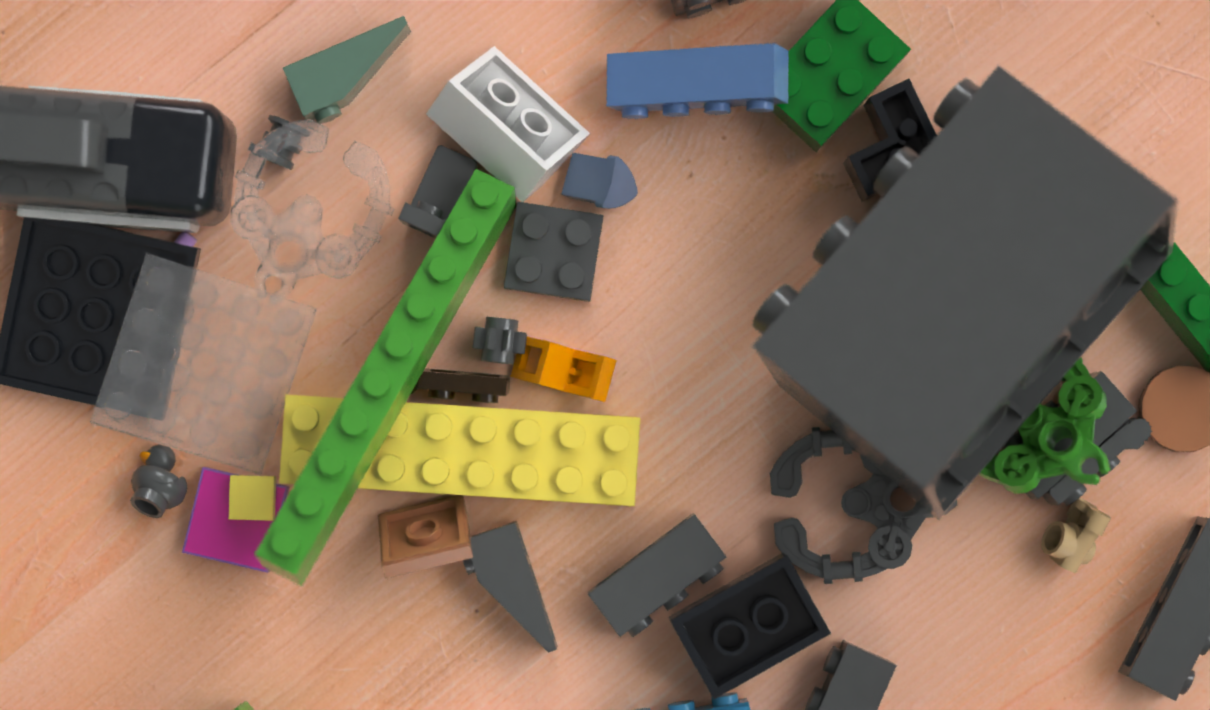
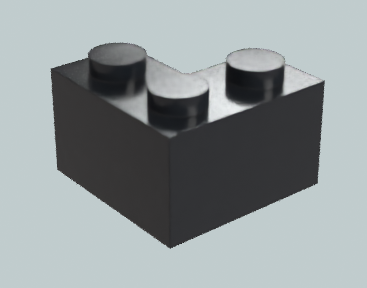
M910 79L869 97L863 105L880 142L848 156L843 162L862 202L878 195L873 190L875 180L886 163L898 151L909 147L916 154L920 155L937 136Z

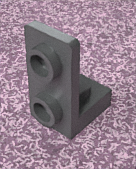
M439 145L435 150L411 205L405 202L398 219L404 225L436 239L477 168V162Z

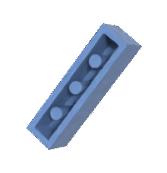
M775 43L607 54L606 106L622 112V118L644 119L648 118V111L663 110L664 116L684 117L689 116V109L704 108L705 114L723 115L730 114L731 107L746 106V111L771 112L773 111V104H788V50Z

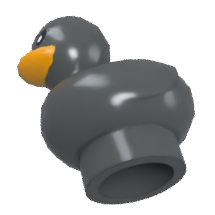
M163 444L155 445L147 452L143 451L139 454L141 461L145 465L138 467L131 479L134 491L130 500L132 506L140 513L152 518H160L166 509L180 505L187 493L186 479L184 477L178 478L170 472L176 462L175 453L169 446Z

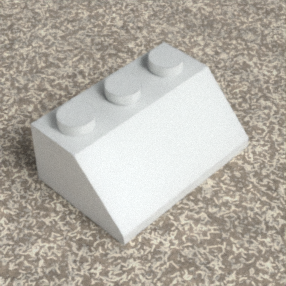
M495 46L451 78L426 113L429 118L495 178L515 187L516 197L522 203L545 184L590 134Z

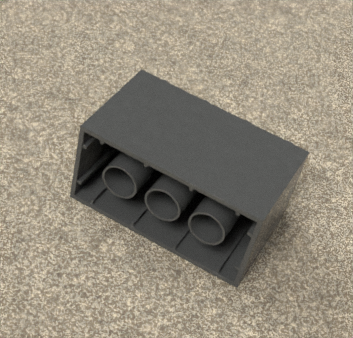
M1000 66L992 72L980 87L966 78L951 89L939 105L933 119L934 123L942 128L941 132L920 155L916 154L909 147H905L886 163L873 186V190L883 198L860 224L849 216H844L836 221L823 235L814 250L813 259L822 265L818 272L799 293L788 284L778 288L760 307L752 324L762 334L752 346L778 385L938 520L1173 252L1178 200Z

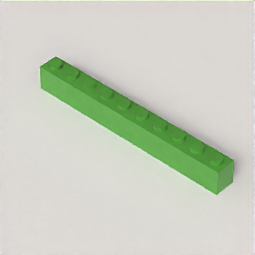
M475 169L258 547L255 556L263 567L300 586L304 584L516 208L515 187Z

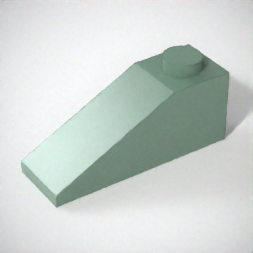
M404 16L283 67L302 115L308 122L316 120L317 124H322L342 114L340 109L348 106L411 33Z

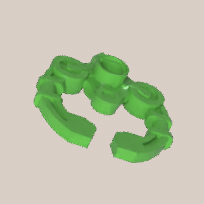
M1082 358L1076 362L1061 380L1064 383L1058 392L1060 407L1050 408L1039 405L1018 429L1024 444L1008 446L999 452L998 456L995 455L979 473L980 476L1002 484L1006 490L1018 494L1031 491L1037 487L1043 478L1067 474L1070 478L1081 484L1097 485L1100 482V476L1097 474H1085L1081 469V465L1089 458L1097 460L1100 473L1108 474L1110 466L1107 455L1100 447L1093 443L1095 421L1103 415L1107 407L1106 395L1096 379L1091 377L1087 368L1083 365ZM1061 439H1073L1072 444L1066 450L1053 451L1056 443Z

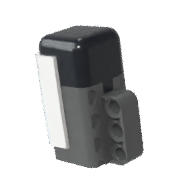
M0 86V209L17 211V216L22 218L80 222L104 227L196 233L200 226L217 225L224 221L229 214L237 142L236 127L218 108L199 99L28 86V88Z

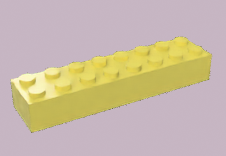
M285 394L279 483H296L344 398ZM406 402L358 488L635 506L640 417Z

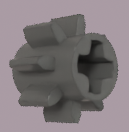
M486 317L485 328L475 327L472 348L482 349L481 361L514 364L515 353L525 354L527 334L525 332H517L518 320Z

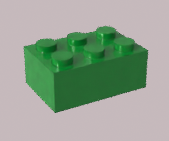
M836 0L788 51V104H773L772 112L817 153L902 62L911 48L859 0Z

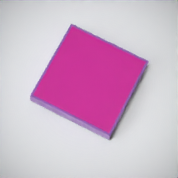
M202 467L182 553L266 573L270 572L269 569L261 565L255 553L273 521L229 520L230 475L238 474ZM276 484L275 518L288 497L289 486Z

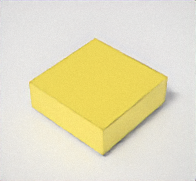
M230 475L228 519L275 520L276 476Z

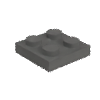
M517 202L504 289L590 302L604 215Z

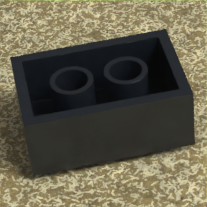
M785 553L779 554L669 616L671 624L713 699L718 698L831 634L788 555Z

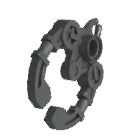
M813 427L811 434L796 441L776 461L770 472L771 494L788 498L797 496L802 485L801 464L812 456H822V448L843 447L844 455L857 451L832 430L820 431V427ZM861 454L860 457L863 465L872 473V477L868 481L847 490L842 497L841 504L848 516L870 522L877 527V530L869 540V552L863 555L860 552H853V561L831 562L830 554L819 556L808 550L807 532L798 519L789 518L774 523L775 544L781 553L787 554L791 563L802 570L824 578V584H832V580L850 578H854L855 582L863 581L865 577L875 575L886 569L903 566L911 556V539L925 518L934 517L917 501L915 506L909 511L901 512L896 510L890 502V496L899 486ZM957 500L945 512L944 515H946L948 512H950L953 508H955L958 505Z

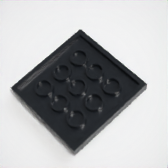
M24 217L0 333V384L164 420L168 409L201 248L99 225Z

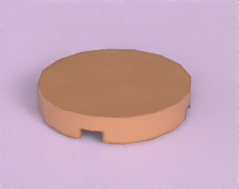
M1173 366L1158 372L1147 383L1139 398V417L1146 419L1147 422H1150L1149 425L1152 426L1151 431L1153 432H1151L1150 438L1158 445L1163 446V448L1174 452H1194L1210 446V373L1196 366Z

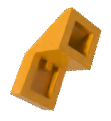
M527 336L525 354H516L510 377L605 402L617 360Z

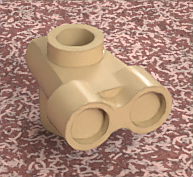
M1078 498L1071 504L1065 523L1060 521L1051 523L1042 537L1043 552L1050 555L1049 558L1060 567L1074 573L1077 572L1081 564H1088L1093 559L1096 552L1095 541L1099 535H1103L1111 520L1110 516L1082 498Z

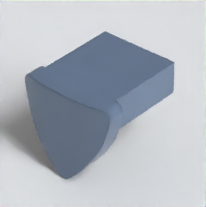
M572 153L561 195L571 199L595 203L596 207L606 209L623 206L637 196L638 189L633 174L618 156L609 155L606 159Z

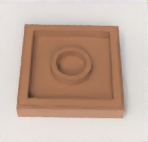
M463 495L443 498L378 515L381 565L385 579L473 558L467 508Z

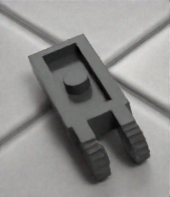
M1137 417V419L1130 418L1098 446L1107 455L1110 471L1120 463L1117 455L1123 450L1139 449L1144 444V441H1148V438L1151 437V432H1153L1151 431L1152 426L1149 425L1150 422H1147L1146 419H1141V417ZM1094 458L1085 460L1081 465L1082 472L1085 474H1097L1100 477L1106 475L1099 472L1097 460ZM1066 474L1042 496L1051 505H1060L1064 502L1068 506L1080 498L1087 491V488Z

